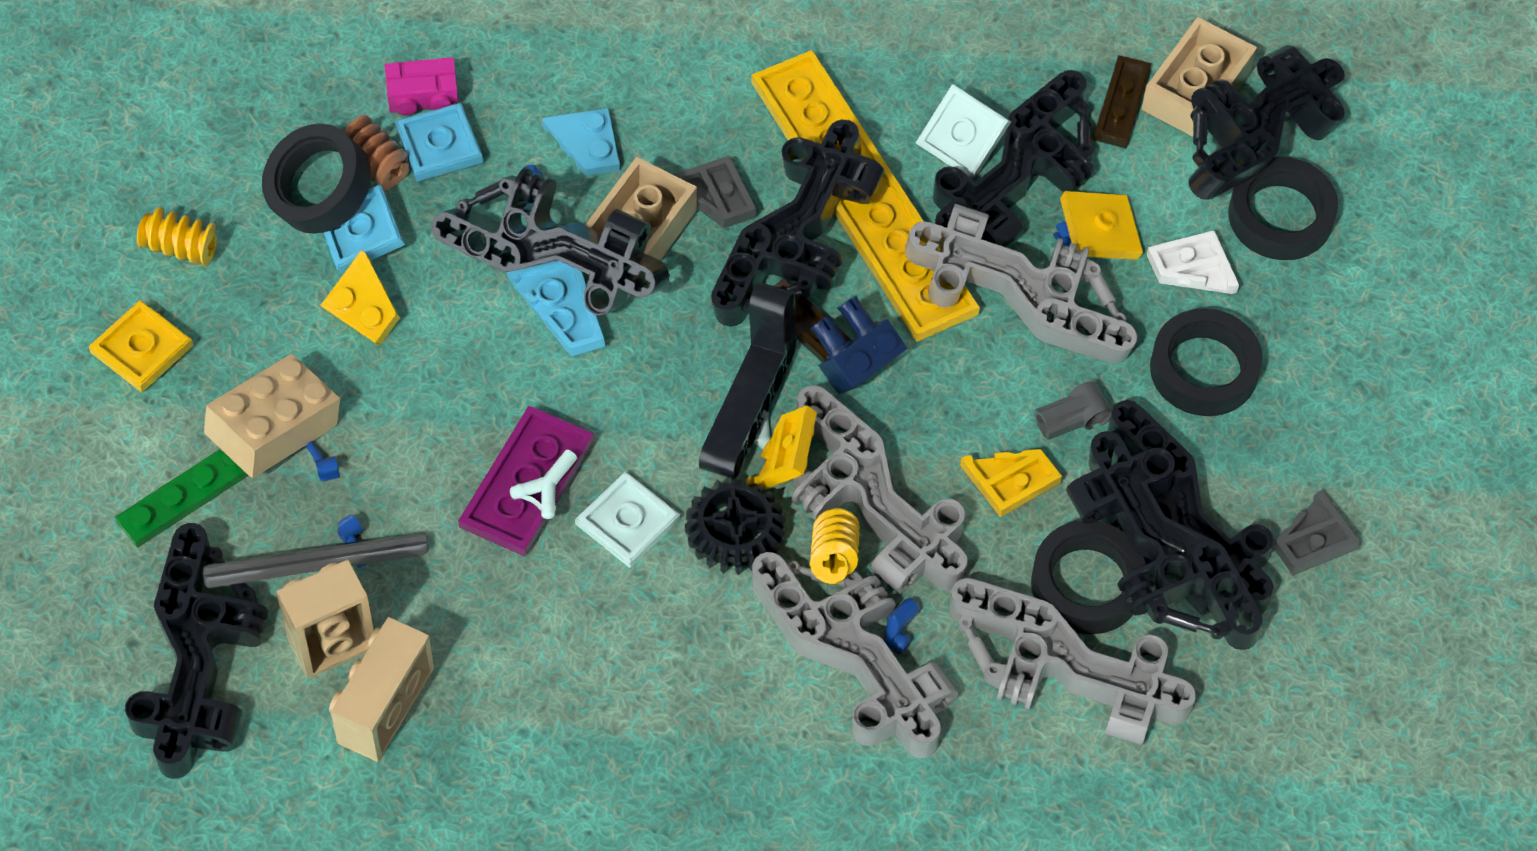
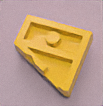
M805 405L781 415L773 430L771 439L766 443L760 455L766 459L764 466L758 476L748 477L751 488L761 483L763 490L804 475L808 463L807 457L810 443L814 435V424L817 415L815 410Z
M1041 449L1025 450L1018 454L1010 452L994 453V458L973 459L972 455L962 457L960 461L961 468L1000 518L1061 484L1062 475Z

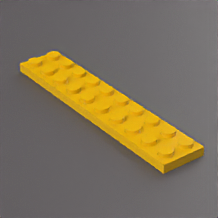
M810 50L751 74L752 85L787 140L798 137L821 144L832 123L842 119L850 120L856 124L859 130L861 155L875 160L884 168V175L871 203L860 204L840 198L834 214L915 342L978 316L980 307L965 285L957 303L951 307H939L930 300L928 290L934 271L910 262L904 252L910 230L915 224L923 222V220L814 52ZM920 241V242H919V244H921V245H923V246H926V243H925V242H923V241ZM938 246L937 251L941 252L942 249ZM939 282L940 286L946 290L954 289L952 284L948 282Z

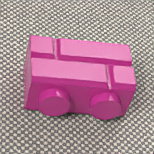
M453 57L384 64L390 113L411 115L416 111L436 110L458 103Z

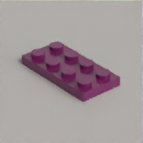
M528 406L459 518V528L525 557L547 519L541 516V510L533 503L521 498L514 500L510 495V488L519 483L544 477L564 451L570 450L577 456V460L556 485V506L593 444L594 434ZM542 492L529 495L541 504Z

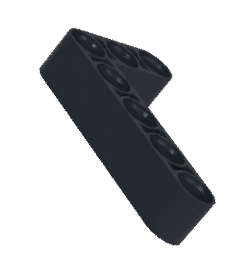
M761 282L755 285L749 303L750 348L704 442L699 457V469L729 478L732 476L733 479L738 477L764 420V418H761L764 409L766 413L769 411L791 364L797 344L795 293Z

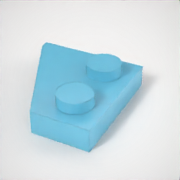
M608 108L542 118L543 129L553 135L559 142L560 148L567 156L575 160L576 166L585 176L620 171Z

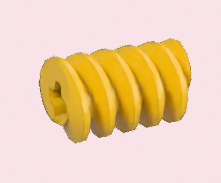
M160 206L155 209L153 215L146 213L142 217L137 230V244L140 248L149 247L150 250L156 253L162 251L163 254L169 257L175 255L176 258L182 261L188 259L189 262L195 265L202 263V266L205 268L210 264L217 244V227L215 223L211 222L206 230L203 231V220L198 218L190 227L189 215H183L178 223L177 212L172 210L165 219L164 208Z
M833 508L826 510L817 517L813 524L810 567L817 579L825 583L837 584L843 581L857 567L860 524L858 518L846 509Z

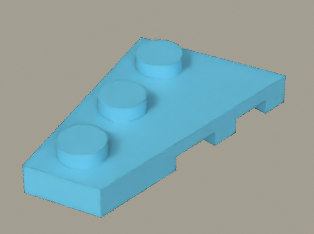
M554 260L506 272L511 284L570 356L605 347L598 319L595 314L588 311L584 303L586 284L580 270L561 261Z

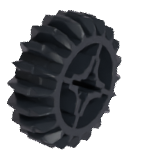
M732 476L728 481V485L723 486L720 481L716 480L714 490L704 486L701 490V497L694 496L691 501L692 508H688L686 511L685 534L688 536V545L690 549H695V556L698 560L706 558V565L709 569L718 562L720 563V571L723 574L728 570V566H735V572L738 575L742 572V565H747L752 571V565L756 557L766 552L777 554L779 544L784 541L785 532L783 528H785V518L782 515V506L780 503H774L775 496L773 492L763 494L761 483L751 488L750 481L747 478L742 482V485L736 484ZM723 507H727V508H726L724 511H722V512L714 513L715 511H717V510H719V509H721V508H723ZM733 515L735 516L736 524H738V535L735 534L734 526H732ZM757 537L756 539L743 544L744 541L748 538ZM717 539L724 540V541H726L728 544L723 543V542H720V541H718Z

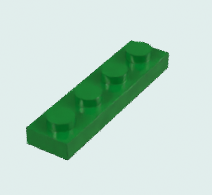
M219 449L115 516L116 522L133 544L139 548L249 475Z

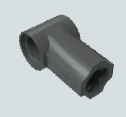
M1086 382L1073 389L1068 397L1035 409L1034 416L1042 435L1050 440L1083 426L1087 430L1094 429L1092 425L1098 423L1102 426L1110 420L1112 409L1097 383Z

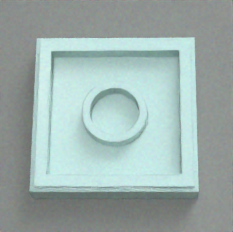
M952 84L919 136L916 144L949 166L962 170L974 180L1011 121Z
M625 471L575 519V524L626 566L631 568L680 520V514Z

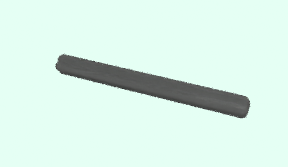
M415 533L206 565L203 569V578L206 587L212 588L320 571L328 564H339L347 559L351 566L406 558L426 554L428 543L424 533Z

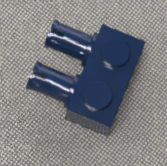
M857 295L837 308L856 335L853 336L855 339L846 341L831 320L830 315H827L818 321L817 324L810 327L811 331L815 333L828 352L827 359L818 366L839 395L855 388L907 349V346L889 320L873 321L858 300Z

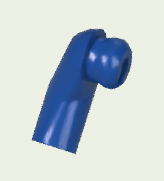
M905 599L888 616L884 642L889 649L892 648L898 654L904 653L911 642L910 637L903 633L905 625L919 613V606L912 599Z

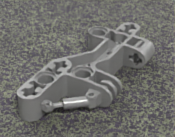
M956 203L947 228L923 221L915 224L910 230L905 244V255L910 262L934 271L928 295L930 300L939 307L947 308L956 304L965 282H969L1001 293L1031 333L1043 342L1114 364L1125 361L1137 342L1135 329L1132 325L1125 322V315L1119 313L1114 305L1116 299L1101 274V267L1087 259L1088 247L1084 246L1082 251L1075 249L1076 244L1070 243V246L1067 247L1062 245L1063 239L1058 238L1048 267L1038 269L1033 266L1024 254L982 240L989 214ZM920 241L925 242V243H926V246H923V245L919 244V242H920ZM938 246L942 247L941 252L937 251ZM1079 281L1091 284L1104 308L1108 307L1113 318L1075 304L1074 297ZM939 282H948L952 284L954 289L946 290L940 286ZM1052 285L1063 287L1066 293H1058L1052 288ZM1047 317L1052 319L1051 323L1046 321ZM1065 323L1069 324L1067 329L1063 328ZM1083 327L1087 329L1091 335L1084 336L1080 334L1076 328ZM1100 334L1103 335L1101 340L1098 339Z
M815 385L803 388L798 394L797 409L807 405L817 412L813 437L833 454L813 472L809 471L806 467L804 475L792 479V484L797 488L792 496V502L796 505L803 503L802 508L805 512H813L812 518L814 521L824 511L837 508L844 502L855 503L859 507L863 524L887 544L872 563V571L900 594L908 590L923 575L941 590L952 591V587L956 582L965 579L968 561L965 552L955 544L962 536L965 519L964 507L954 499H942L921 515L893 491L885 448L879 434L824 388ZM842 429L846 432L836 433L833 430ZM843 474L846 475L847 478L841 479L835 477L834 475ZM951 520L954 524L947 525L940 521Z
M766 552L756 557L752 565V588L791 647L802 656L855 675L870 696L859 702L853 710L851 724L853 738L859 744L872 746L896 734L910 755L916 758H927L933 755L938 748L941 725L935 714L950 706L959 694L937 662L928 663L906 674L884 640L877 635L863 630L887 617L896 606L892 598H886L888 595L883 587H879L880 580L878 577L869 576L863 579L856 571H853L843 581L831 584L841 586L844 589L822 601L815 602L810 599L795 577L802 574L811 576L812 581L825 583L817 579L810 568L800 567L796 561H790L786 564L784 559L775 553ZM774 576H775V588H774V580L772 579V577H774ZM784 602H792L796 606L792 608H785L780 604ZM844 614L848 618L844 620H838L834 618L833 615ZM866 719L873 720L877 725L866 727L860 722Z
M970 578L961 579L952 587L949 605L950 615L955 621L959 622V631L965 633L968 637L969 642L967 645L984 674V681L999 689L997 701L1001 702L1004 697L1011 699L1010 704L1016 705L1020 701L1025 703L1024 708L1026 710H1030L1040 680L1048 676L1054 677L1071 694L1113 706L1105 735L1140 746L1143 745L1150 719L1178 725L1184 723L1189 718L1195 701L1196 693L1194 687L1184 679L1163 673L1168 656V646L1162 638L1150 634L1140 637L1134 645L1130 661L1126 662L1089 650L1057 609L1046 601ZM965 599L970 600L969 603H964ZM983 604L987 605V610L983 609ZM1005 610L1011 615L1001 616L996 611ZM1020 615L1024 616L1023 621L1019 620ZM1037 622H1042V626L1036 625ZM971 627L1013 640L1014 644L1007 665L998 664L993 661L981 637H976ZM1030 653L1034 655L1036 659L1027 660L1023 658L1021 654ZM1151 655L1157 661H1146L1141 656ZM1156 693L1161 694L1160 699L1155 698ZM1177 699L1180 701V703L1175 704L1172 702V700Z

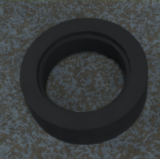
M329 124L306 125L288 134L273 149L264 167L262 191L269 208L290 226L305 233H324L341 226L359 210L369 191L371 166L364 150L341 129ZM321 151L339 152L343 162V172L335 190L325 200L309 207L294 205L290 192L291 182L301 164L312 155Z
M1273 157L1258 175L1233 188L1228 208L1229 222L1236 237L1253 252L1275 260L1300 259L1315 253L1328 240L1337 215L1338 200L1330 180L1316 167L1294 158ZM1273 186L1288 187L1308 198L1314 207L1316 219L1311 225L1300 231H1276L1264 226L1256 219L1251 211L1249 200L1255 193L1264 188Z
M1192 309L1172 317L1158 332L1150 361L1151 377L1161 396L1174 407L1199 416L1223 415L1236 410L1251 397L1261 371L1262 350L1253 331L1237 317L1216 309ZM1194 338L1213 339L1226 345L1235 354L1240 365V373L1232 382L1222 387H1199L1187 382L1178 374L1173 366L1171 354L1178 345Z
M1082 520L1074 521L1053 530L1042 541L1035 556L1031 576L1034 598L1052 604L1075 633L1101 634L1124 625L1133 616L1130 610L1133 603H1127L1124 597L1127 591H1122L1117 598L1103 605H1081L1069 600L1059 591L1053 579L1052 569L1066 554L1078 550H1092L1111 558L1119 566L1123 576L1146 565L1144 557L1136 553L1125 532L1104 522L1097 521L1085 524Z

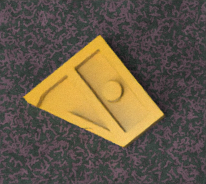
M361 250L320 306L379 346L399 321L400 316L373 268L370 257Z

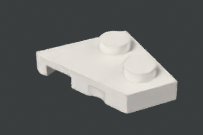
M1215 231L1148 247L1147 257L1160 284L1229 294L1237 293L1239 283Z

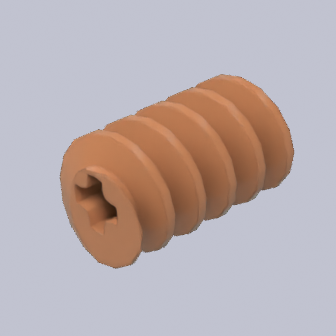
M368 115L357 117L343 130L366 153L371 166V179L377 185L381 184L384 190H389L407 177L410 170L409 164L406 163L408 153L403 149H399V145L394 140L390 141V136L386 132H381V128L376 123L372 124V119Z

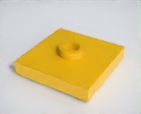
M1064 191L1060 201L1071 243L1076 244V250L1082 251L1084 246L1088 247L1087 257L1132 260L1140 258L1143 251L1127 195Z
M139 300L88 347L92 355L143 393L193 347V342L185 333L143 301Z

